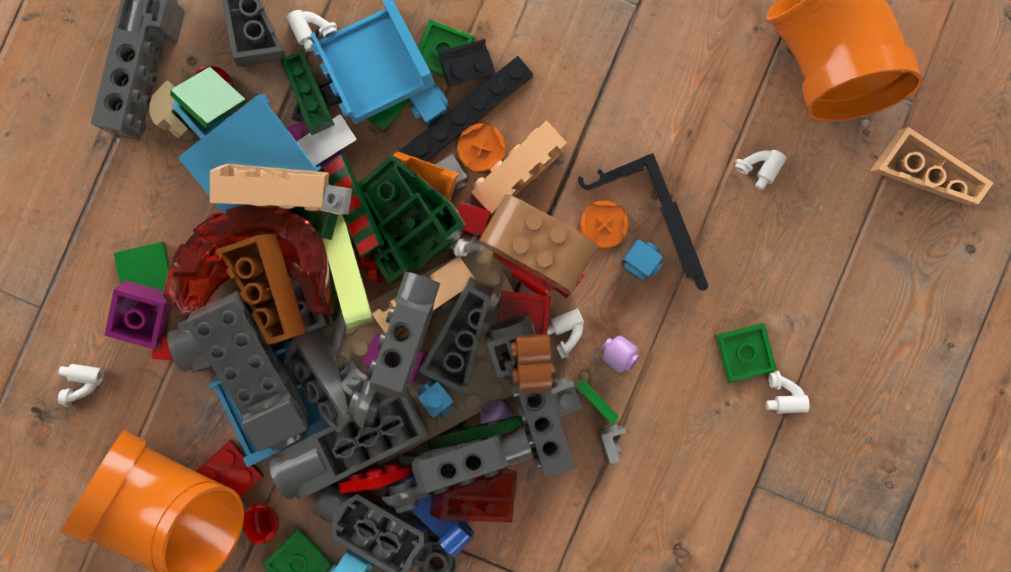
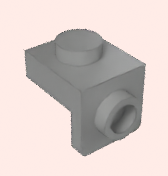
M326 184L322 211L349 214L352 189Z

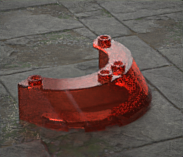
M248 204L227 209V213L213 220L208 218L193 229L194 234L185 244L181 243L170 263L163 294L164 298L178 315H190L191 312L206 306L218 287L230 279L226 270L228 266L223 258H219L215 250L258 235L276 233L288 275L302 289L309 311L317 315H333L328 256L322 239L316 229L305 218H300L291 213L289 209L279 208L275 205L254 206Z

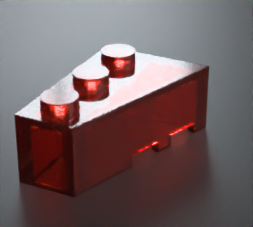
M502 468L499 474L492 477L484 478V475L474 477V482L464 486H459V483L448 486L449 490L440 494H434L432 491L430 515L440 520L512 523L517 471Z

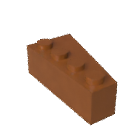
M276 233L258 235L215 250L219 258H223L228 266L226 270L230 278L235 279L241 290L239 294L243 301H247L253 311L251 315L268 344L306 333Z

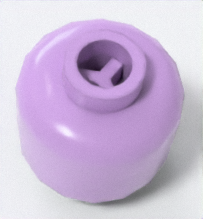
M617 336L613 340L608 338L601 348L604 351L602 356L603 362L618 373H622L625 370L629 372L640 357L637 354L638 347L623 336Z
M491 400L482 407L480 422L486 423L516 416L517 414L506 402Z

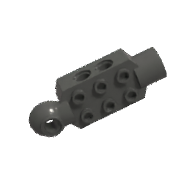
M404 272L395 299L396 306L395 308L390 307L386 322L390 323L387 333L381 334L377 344V348L381 349L377 359L372 360L368 374L372 375L371 379H365L362 391H355L349 404L347 414L353 416L354 421L362 430L366 428L368 422L374 423L382 402V399L377 397L378 392L394 398H401L405 395L433 314L435 299L441 283L414 273ZM406 326L409 329V337L407 340L402 341L398 333L400 328ZM393 352L398 353L401 359L397 367L393 366L390 362V356Z
M522 425L508 433L440 447L419 454L412 461V470L416 482L412 483V479H407L392 484L388 487L389 491L381 497L386 504L395 507L396 512L400 513L417 507L419 505L417 500L430 496L432 491L434 494H440L449 490L448 486L459 483V486H464L474 482V477L484 475V478L492 477L499 474V469H505L533 460L534 457L525 428ZM475 455L480 458V461L472 463L468 460V457ZM452 464L455 469L449 471L443 465Z
M332 483L324 490L313 510V514L332 524V539L386 572H409L414 566L417 567L418 572H456L458 566L457 557H453L446 552L439 542L429 541L428 526L404 512L397 513L395 507L389 506L384 500L367 490L359 491L355 495L350 492L340 493L339 486ZM432 557H440L444 565L435 566L432 562Z

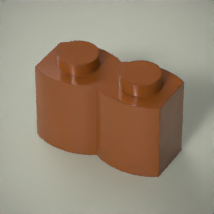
M548 334L516 336V343H511L512 359H517V369H512L513 385H518L519 392L552 390L550 339Z

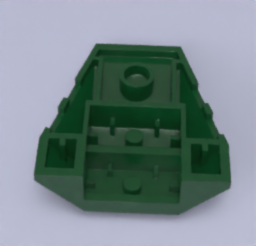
M390 155L358 183L384 243V246L375 251L374 259L388 284L402 279L405 271L414 273L422 269L459 240L466 226V223L451 201L393 155Z

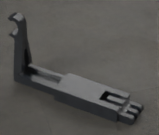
M654 153L606 173L598 169L597 174H599L600 179L589 185L584 184V178L579 176V185L584 190L590 191L643 171V166H646L662 207L660 211L686 278L693 276L697 288L702 291L707 290L708 283L678 205L676 202H672Z

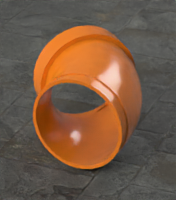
M777 0L766 15L767 21L775 27V30L784 40L798 63L805 80L802 84V92L807 112L815 120L844 121L877 113L905 100L916 92L922 84L923 78L916 54L911 48L907 47L899 24L887 0Z
M123 429L72 510L60 533L84 544L89 539L151 572H217L230 557L242 531L244 509L241 498L231 488L146 447V440Z

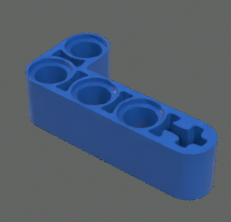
M411 471L412 476L407 477V478H404V479L399 480V481H396V482H394V483L388 484V485H386V487L388 488V487H389L390 485H392V484H395V483H397V482H400V481H403V480H407V479H412V483H415V482H416V479H415L414 473ZM432 491L430 496L418 499L419 505L410 510L440 538L439 543L443 549L451 556L456 557L473 539L474 531Z

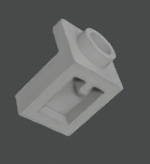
M453 154L435 164L459 173L453 193L466 187L465 182L468 181V177Z
M352 359L338 368L343 390L351 397L355 391H362L366 378L371 379Z
M561 378L552 382L551 393L559 417L582 408L572 380L567 381L566 378Z
M614 423L613 425L604 426V431L598 433L609 464L620 462L618 455L622 454L618 440H613L612 437L626 433L625 427Z

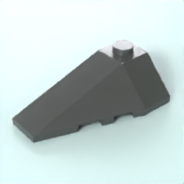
M321 329L295 336L281 363L296 389H303L307 394L306 400L310 404L315 402L318 405L320 415L339 434L344 431L351 417L347 414L348 406L330 341L324 336Z

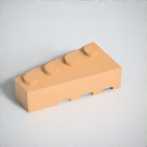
M546 120L539 128L532 131L521 145L518 144L514 147L503 162L499 161L491 168V173L485 179L481 177L472 185V196L485 210L491 211L492 217L504 195L516 196L564 153L567 142Z
M910 127L898 130L870 170L871 172L965 205L979 204L993 185L992 181Z
M224 164L210 170V203L252 204L254 206L276 205L279 208L286 209L299 206L304 207L305 210L319 211L323 204L325 185H328L329 173Z
M457 257L430 276L431 280L441 283L435 299L433 313L439 309L444 312L454 305L453 299L461 294L469 277L474 278L460 257ZM395 299L390 302L389 307L383 312L378 309L372 313L385 333H387L390 324L386 322L390 307L395 308L396 306ZM406 326L399 330L398 335L401 340L409 336V329Z

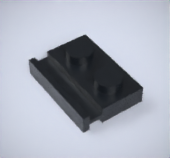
M485 39L437 53L441 60V67L448 88L496 74Z

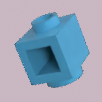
M435 86L410 97L412 105L409 108L416 119L421 117L426 126L429 127L447 113L446 107L450 105L440 88Z
M638 239L621 261L624 263L623 269L643 281L650 274L652 276L656 275L662 266L659 261L663 256L658 253L660 250L650 242L645 244Z
M431 379L417 390L420 395L417 398L433 418L438 414L442 418L453 409L451 404L455 399L442 383Z

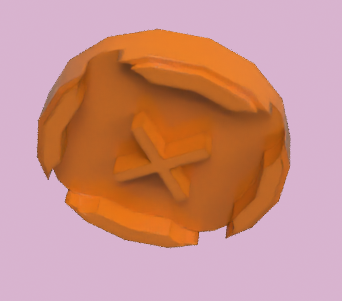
M478 123L469 126L460 135L457 144L459 159L466 168L473 172H489L496 163L502 161L505 157L506 144L504 137L493 126Z
M603 200L596 201L586 208L581 215L579 226L581 234L595 242L598 249L604 250L611 249L624 240L627 236L629 222L627 214L617 203Z

